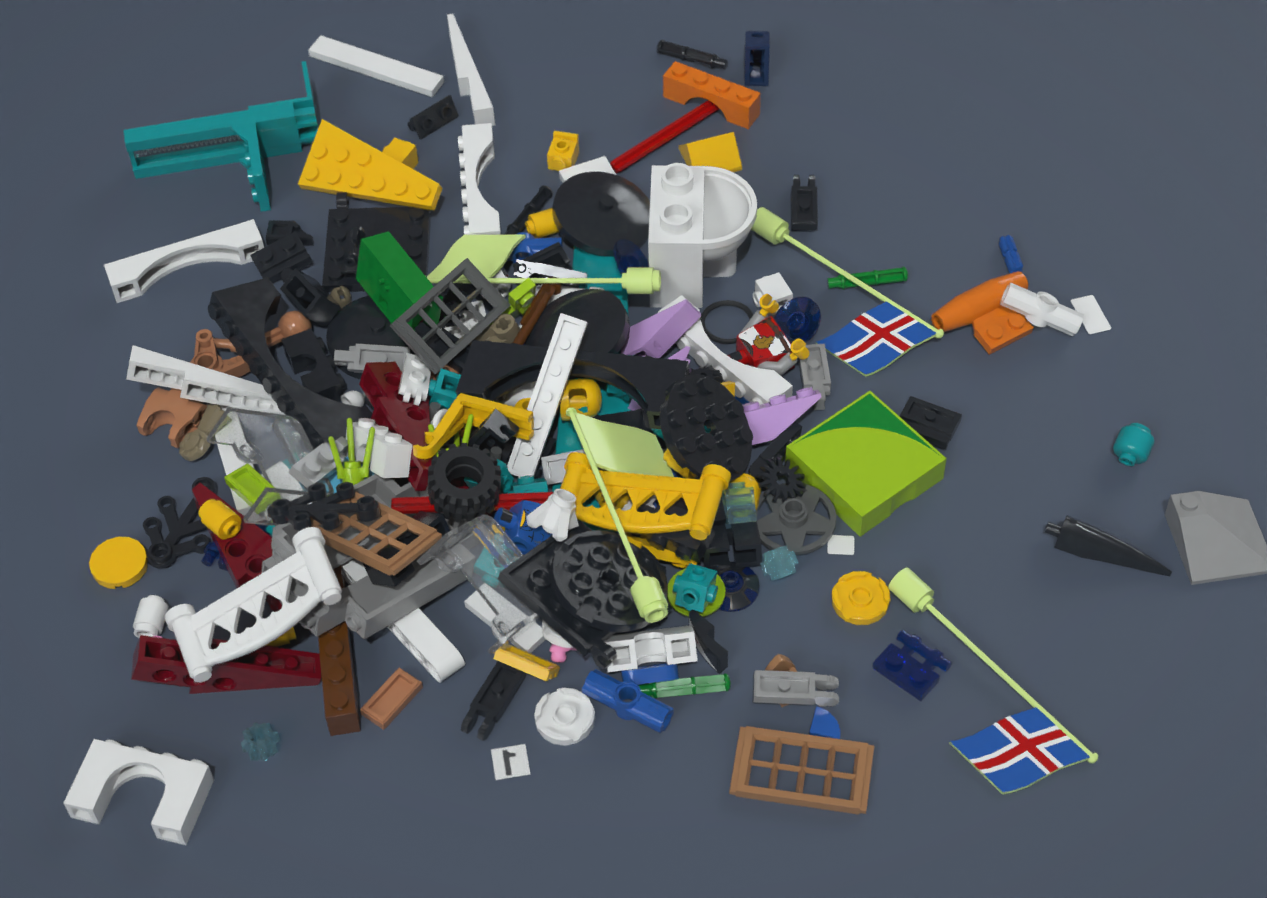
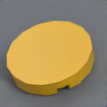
M115 537L108 539L98 545L91 554L89 561L91 574L99 585L108 589H115V587L123 586V588L129 587L139 581L145 574L148 567L147 553L142 544L133 538Z
M853 571L843 575L832 589V607L836 614L844 621L855 625H869L879 621L887 613L890 605V591L886 583L881 578L877 579L872 576V573L866 571Z

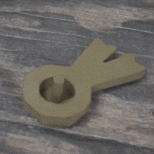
M208 404L198 428L194 432L187 433L185 438L179 443V454L185 460L194 461L202 457L210 447V436L229 418V415L221 409L220 405L215 404L212 406Z

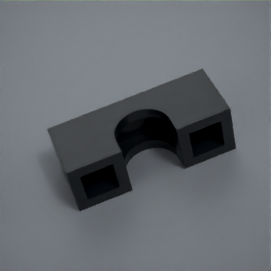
M310 328L281 339L285 357L294 374L311 371L300 376L302 385L316 394L341 402L342 389L346 388L341 374H335L334 372L336 367L331 355H325L326 348L322 338H316Z
M419 511L412 517L437 529V532L442 534V539L424 553L435 554L453 538L443 513ZM407 531L396 540L408 545L419 536ZM389 545L377 555L389 560L400 550ZM411 562L395 576H389L363 563L371 583L396 587L415 571Z

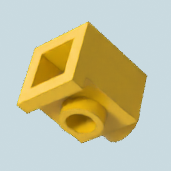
M554 131L553 140L547 153L548 169L559 171L575 166L579 154L578 134Z

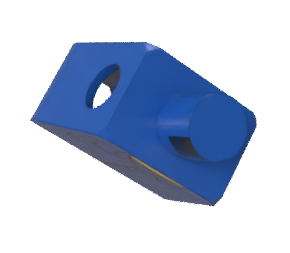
M522 500L511 507L510 510L500 507L494 516V523L506 528L503 538L504 545L510 547L521 556L553 535L545 531L542 525L537 528L527 525V515L542 505L541 503Z

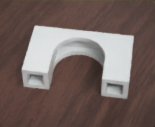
M94 739L64 801L70 817L100 825L112 796L121 785L135 778L152 777L165 784L164 795L151 822L155 835L158 839L186 845L214 782L209 766L196 759L187 761L179 759L170 753H163L161 755L150 752L140 746L131 748L123 746L114 740L101 741Z

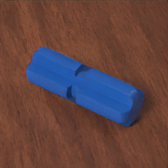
M1011 235L1001 236L999 246L1009 273L1022 272L1023 263L1017 252L1013 237Z

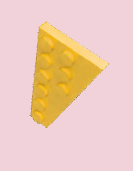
M323 119L298 182L301 189L330 194L347 192L348 197L435 211L442 191L439 183Z

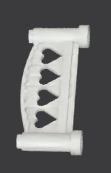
M308 527L297 532L292 539L297 553L196 613L194 607L190 604L177 605L166 612L165 620L170 631L174 632L189 675L195 682L200 683L208 680L212 676V666L249 654L277 639L302 620L319 602L323 601L326 605H332L341 600L342 590L323 547L325 539L319 528ZM293 579L308 586L306 595L298 596L292 603L288 602ZM270 594L282 601V608L278 612H272L268 618L262 617L266 595ZM241 610L256 616L257 621L253 627H246L243 633L237 634ZM216 625L231 633L229 641L220 643L216 649H211Z

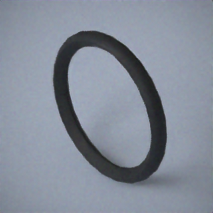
M722 300L712 303L703 310L700 317L705 333L709 339L718 343H736V338L724 339L711 334L705 325L707 314L714 308L724 305L739 307L747 313L749 319L754 315L753 312L746 305L733 300Z

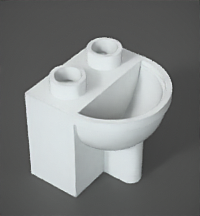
M673 163L667 166L652 165L648 238L649 267H654V270L661 271V290L650 294V307L664 308L682 295L697 308H702L703 277H730L735 274L737 248L746 239L757 216L756 195L751 186L742 177L729 170L712 166H688L683 163Z

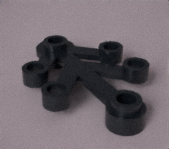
M200 477L192 484L193 489L197 484L202 483L216 494L215 484L209 477ZM163 496L158 500L159 511L164 515L170 532L164 541L160 535L162 527L158 518L149 517L143 522L144 531L150 537L152 543L147 552V560L154 568L170 566L177 556L192 551L204 554L211 548L209 538L204 534L195 536L193 540L177 544L180 538L207 530V527L201 520L192 522L198 513L194 497L178 520L175 514L176 504L171 496ZM205 542L204 545L197 546L199 543Z
M343 482L336 486L337 492L327 496L325 484H312L308 487L309 493L292 501L288 499L275 500L268 507L267 513L275 524L291 523L297 531L312 526L310 517L322 524L323 529L333 530L340 526L338 513H356L359 521L369 522L380 516L378 502L372 496L361 497L357 500V503H337L355 496L353 483Z

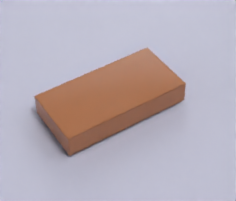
M398 668L360 709L361 715L385 730L423 688L422 682L401 668Z

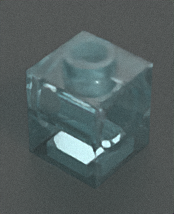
M745 482L729 483L728 489L724 490L721 496L726 516L725 524L756 522L754 487H745Z

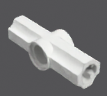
M1011 282L1007 285L1000 300V305L1025 315V318L1031 324L1038 327H1046L1048 325L1071 336L1077 334L1084 319V314L1059 304L1058 300L1049 293L1038 292L1036 294Z

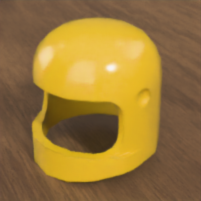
M592 379L568 380L560 401L562 421H570L571 418L566 416V410L570 407L575 408L577 413L589 417L597 415L602 406V394L597 382ZM582 407H588V412L586 413L578 410Z

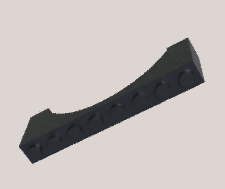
M268 277L212 292L208 305L209 316L215 320L221 328L223 335L233 344L237 354L242 356L248 364L250 371L262 383L264 390L272 395L279 410L286 415L293 429L300 434L310 451H313L322 443H329L328 438L330 436L334 440L341 436L346 439L347 418H351L352 422H358L359 418L371 419L372 412L366 405L362 407L348 405L316 394L292 379L277 364L267 346L264 325L271 315L277 313L281 294Z
M473 340L456 389L457 396L463 393L495 402L512 390L537 381L549 347ZM578 350L570 376L592 378L617 387L628 394L643 409L648 417L651 429H661L660 405L665 401L667 395L665 391L675 381L690 375L688 361L679 359Z

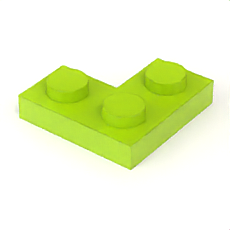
M527 278L508 294V302L511 306L501 315L510 314L514 319L520 314L525 315L535 298L536 284L530 278Z

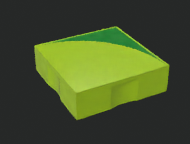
M868 391L786 446V460H790L789 468L792 469L798 465L799 469L795 474H804L805 476L804 479L799 480L822 491L833 503L836 515L860 537L888 518L899 506L917 498L944 479L947 459L871 391Z

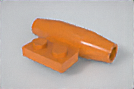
M1017 271L989 279L955 296L934 312L931 316L932 324L936 329H943L944 332L972 324L975 338L990 355L1032 333L1034 327L1023 314L1000 305V300L1007 285L1011 282L1028 289L1027 278L1022 272Z

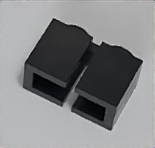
M757 521L734 523L728 529H726L725 524L714 525L715 535L702 558L705 568L712 570L729 569V545H732L736 568L762 566V543Z

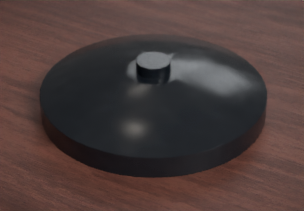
M592 171L574 175L558 188L552 207L553 220L564 238L577 248L594 255L615 257L613 251L615 243L618 252L622 251V241L631 244L635 248L634 251H636L649 238L650 201L644 192L629 180L612 173Z
M600 289L573 291L555 299L546 306L525 341V345L549 347L558 319L562 313L588 323L579 350L617 354L623 347L629 333V317L621 301L608 291ZM569 376V379L579 378V376Z
M370 296L359 298L344 306L331 320L327 329L326 342L329 355H331L333 361L335 350L349 351V347L356 346V344L409 346L390 327L391 322ZM410 348V354L416 355ZM336 365L347 375L361 379L362 373L348 371V366Z

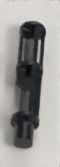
M660 40L657 44V52L659 54L669 55L684 61L702 62L709 64L710 68L726 69L728 60L718 58L717 54H710L664 40Z
M543 185L539 188V192L529 203H526L524 210L515 221L507 226V231L504 235L521 233L526 226L525 221H528V215L539 212L538 210L547 199L553 196V192L548 186Z

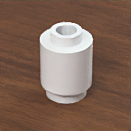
M150 595L140 600L133 623L134 635L139 638L140 635L152 637L162 633L165 614L169 609L163 598Z

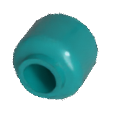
M1131 423L1120 429L1113 445V451L1119 457L1118 460L1124 465L1134 466L1135 464H1142L1149 458L1155 440L1148 427L1139 423Z

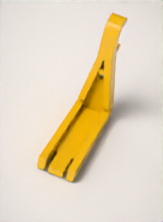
M460 393L433 432H424L425 442L429 445L424 447L413 445V455L419 459L433 457L444 443L464 427L469 414L474 416L472 426L478 427L495 408L519 427V430L513 437L529 441L534 435V430H532L534 428L533 412Z

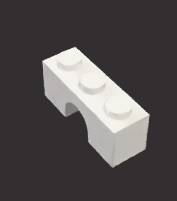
M359 418L358 422H352L355 460L363 462L369 430L371 427H374L375 434L370 458V471L382 478L409 477L412 452L411 443L402 439V435L388 431V427L375 424L373 419ZM347 447V449H346V451H345L346 453H345L344 455L348 457V447Z
M691 625L616 634L604 641L617 652L610 659L612 664L607 667L608 672L638 669V665L648 662H666L667 665L697 661L695 633Z

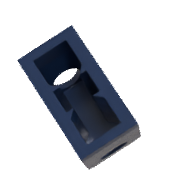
M768 31L745 32L744 86H769L770 33ZM759 63L761 68L753 69V64Z

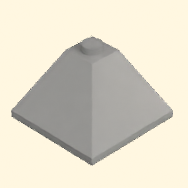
M1202 491L1170 495L1165 518L1191 585L1267 574V544L1247 499Z

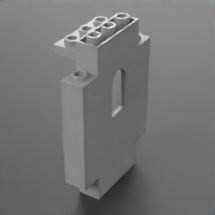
M377 474L353 485L355 492L364 496H372L377 502L390 508L392 498L429 496L428 485L426 491H415L410 482L400 487L392 478H382ZM341 513V514H343V515H345V516H347V517L350 518V517H351L352 515H354L355 513ZM405 514V515H407V516H409V517L412 518L415 514ZM378 517L377 519H375V520H373V521H369V522H362V521H358V522H360V523H362V524H364V525H366V526L369 527L371 524H373L375 521H377L380 517ZM453 517L449 520L445 518L453 538L435 554L423 553L412 562L415 571L396 587L372 584L367 575L355 583L341 588L342 598L337 603L326 605L323 601L319 602L316 607L299 621L300 624L317 637L346 621L347 626L352 631H356L363 639L368 638L471 578L476 557L468 550L479 544L483 525L476 518H474V522L467 523V519H461V523L455 522ZM388 522L377 531L388 536L398 529L399 526ZM291 523L279 524L273 527L272 556L263 561L262 573L297 553L292 539L299 531L295 530ZM350 527L339 536L350 541L361 531ZM369 536L358 545L370 550L380 541ZM326 544L323 546L333 569L353 559ZM293 579L288 602L292 603L298 596L306 595L308 586Z

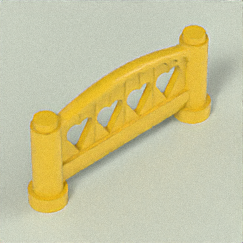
M579 452L570 453L564 465L566 473L560 489H565L575 495L577 519L597 527L618 531L606 502L601 508H595L593 505L589 507L583 506V503L600 490V487L586 454ZM715 464L706 465L702 470L700 479L599 470L612 503L625 493H628L633 504L631 509L623 511L620 508L615 509L624 532L652 534L690 530V535L697 540H705L710 535L722 493L728 488L731 479V473L726 468ZM656 495L660 505V510L657 513L637 511L650 497ZM680 498L684 499L688 508L686 515L678 516L676 513L672 515L665 514V511Z

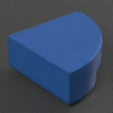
M816 706L809 735L840 739V727L830 712Z

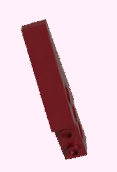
M366 362L359 385L374 407L371 419L375 420V424L388 427V431L391 433L402 435V439L412 444L409 477L407 478L415 491H426L428 468L431 466L433 457L428 459L415 457L413 455V445L422 447L429 445L425 442L424 432H429L428 425L430 424L428 396L426 401H420L419 406L413 405L414 398L411 397L408 403L403 402V395L398 394L402 371L396 362Z
M202 483L197 484L192 489L198 511L206 501L214 499L222 501L241 517L240 530L234 537L223 540L208 529L236 588H239L262 573L263 561L272 556V537ZM270 594L266 595L265 601L269 603L270 608L274 612H278L282 608L280 600Z
M140 635L133 654L131 679L190 687L189 694L318 685L321 680L320 653L263 646L239 658L212 666V676L208 680L198 683L189 675L177 640ZM212 638L211 649H216L220 643H226L227 640Z

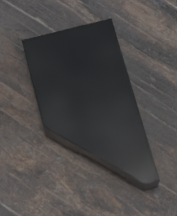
M269 220L266 234L267 245L295 231L304 246H314V240L295 221Z

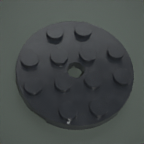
M692 374L675 381L665 391L667 394L665 401L660 405L661 431L671 455L682 469L687 467L695 474V479H700L703 468L710 464L726 468L731 473L730 481L738 478L743 474L750 462L753 433L750 430L742 403L736 400L726 387L709 376ZM704 425L707 427V429L711 428V431H709V433L705 431Z
M600 530L586 531L570 537L563 543L551 564L550 581L555 596L565 610L581 622L604 632H630L650 624L646 622L645 618L640 616L631 595L630 589L638 578L618 533ZM630 543L643 576L658 579L665 598H667V578L657 558L643 545L639 548ZM604 577H608L611 581H614L616 584L612 587V584H609L601 579Z

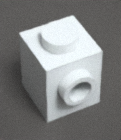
M778 272L755 280V292H753L755 305L761 307L759 303L760 298L764 294H769L772 296L771 302L773 300L778 302L779 309L775 313H768L767 317L772 316L774 318L786 314L782 309L793 301V293L781 274Z

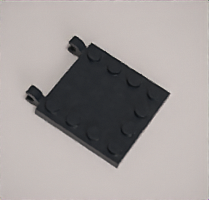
M337 192V209H329L322 281V287L327 292H331L332 289L339 286L346 287L350 292L365 291L356 280V274H340L347 243L351 239L350 231L356 226L362 227L367 237L389 231L426 277L428 276L431 210L415 207L349 208L347 192Z
M577 519L579 526L568 530L567 539L576 534L592 530ZM550 536L502 570L498 580L584 657L591 653L596 665L604 670L612 664L610 659L617 653L612 646L604 641L616 632H604L576 619L562 607L551 586L550 569L555 554L567 539L559 542ZM604 577L601 579L609 584H612V587L616 584L614 581H611L608 577ZM669 604L667 608L668 613L672 610V607ZM666 616L662 620L654 623L660 626L668 619V617Z

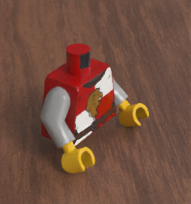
M764 294L759 301L762 309L754 313L737 335L736 352L727 356L745 365L774 370L782 376L788 370L795 368L797 358L801 360L807 359L810 352L805 347L806 343L802 339H796L791 344L773 317H767L768 313L772 314L778 311L779 304L775 300L771 302L772 296Z

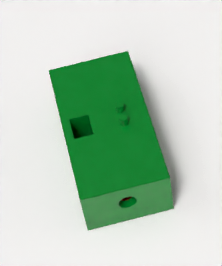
M389 231L361 239L356 280L392 324L434 286ZM440 294L438 297L443 301V297ZM432 301L423 311L437 325L441 308ZM419 314L408 322L414 331L415 327L421 322L428 325Z

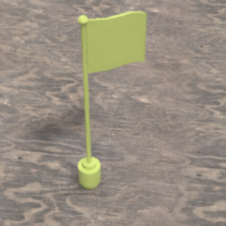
M463 235L452 245L442 262L427 278L431 283H439L462 261L468 258L490 283H522L527 278L492 277L504 266L514 248L526 238V235ZM628 267L627 273H622V278H530L534 283H622V289H627V294H654V291L661 290V271L654 270V267ZM462 274L453 283H470V281Z
M570 407L566 410V416L572 420L638 578L630 589L638 612L642 618H645L646 622L660 621L668 614V602L658 579L643 576L598 468L631 474L674 477L671 468L667 466V462L663 459L664 453L656 435L636 427L601 421L577 413L575 408Z

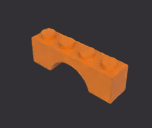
M676 61L663 75L664 98L683 105L694 97L707 99L721 109L728 122L749 129L760 115V92Z

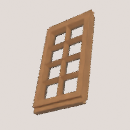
M355 492L354 497L337 503H357V500L364 497V495ZM379 502L380 518L369 527L358 522L356 513L350 518L338 513L339 520L342 523L331 532L321 528L322 524L310 517L311 527H317L321 530L326 545L389 576H395L442 539V534L437 532V529ZM388 522L399 526L398 529L388 536L377 531ZM350 527L361 531L350 541L339 536ZM407 531L419 536L408 545L396 540ZM369 536L380 541L370 550L358 545ZM389 545L400 550L389 560L377 555Z
M750 726L740 727L729 794L755 800L859 815L860 813L866 814L874 745ZM756 740L775 743L772 762L753 760ZM782 744L802 747L799 766L780 764ZM809 748L829 751L826 770L806 767ZM836 752L855 754L853 774L833 771ZM752 766L771 768L768 788L749 786ZM778 769L798 772L795 792L776 790ZM805 773L825 776L823 796L803 793ZM832 777L852 780L850 800L830 797Z

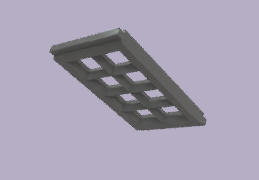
M466 258L396 319L390 327L425 365L436 374L511 305L474 264ZM462 274L476 288L467 298L453 284ZM447 288L462 302L453 311L438 297ZM480 293L494 307L484 317L470 303ZM432 301L447 315L437 325L423 311ZM465 306L479 320L470 330L455 316ZM417 314L432 328L422 338L408 324ZM450 320L465 334L455 344L441 330ZM435 333L450 347L441 357H438L425 343Z

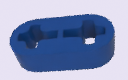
M667 663L638 666V669L621 671L622 682L630 681L637 685L679 679L678 664L667 665Z

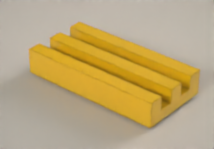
M510 644L496 649L493 658L544 681L557 677L560 669L559 665Z

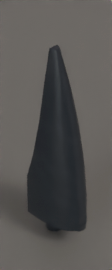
M1066 516L1062 527L1048 522L1045 533L1058 537L1054 546L1056 549L1081 558L1126 566L1160 575L1170 576L1172 573L1171 570L1132 545L1072 517Z

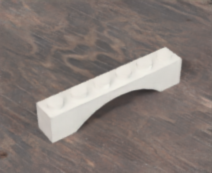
M492 124L462 125V136H458L459 151H464V153H459L460 168H465V171H460L461 186H466V189H461L462 202L467 204V207H463L464 222L469 223V225L464 226V235H501L499 212L486 202L478 189L482 173L495 158Z
M252 219L104 264L116 302L120 303L142 296L162 277L189 265L204 262H231L243 265L253 262L250 255L264 248L256 223Z
M682 295L659 310L658 313L686 298ZM700 318L675 342L680 350L686 346L690 347L688 354L695 359L699 366L701 364L707 368L712 365L715 370L720 371L725 382H735V396L742 398L747 403L758 401L760 405L770 402L769 398L781 394H785L786 398L792 396L793 385L774 370L745 365L721 352L705 333Z

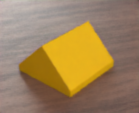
M734 132L679 145V150L688 166H712L731 172L742 170Z

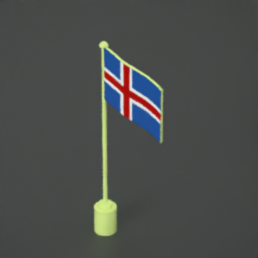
M764 207L757 209L756 220L751 228L752 231L775 245L785 240L789 241L884 301V303L855 318L835 334L817 341L816 344H825L827 352L867 377L885 369L912 348L934 337H943V329H936L789 236L788 222Z
M908 567L904 568L894 576L888 586V589L914 613L919 611L925 612L928 609L1034 707L1005 717L974 735L949 741V744L1001 794L1027 788L1059 769L1086 760L1089 763H1095L1098 760L1096 752L1093 754L932 606L934 591Z

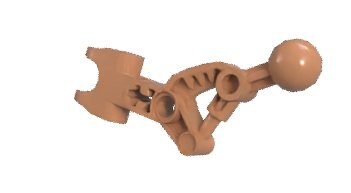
M299 311L285 313L280 318L277 328L264 333L268 348L282 342L281 339L310 329L312 326L310 319ZM202 329L196 333L195 352L190 363L238 378L250 372V368L242 356L238 355L228 360H222L218 355L217 348L230 349L231 352H236L229 339L213 338L212 332L208 329ZM158 387L146 400L136 426L140 434L147 436L152 434L158 427L171 424L172 427L168 439L171 442V446L179 448V443L185 438V435L194 432L198 428L207 405L201 401L180 398V389L171 388L168 391Z

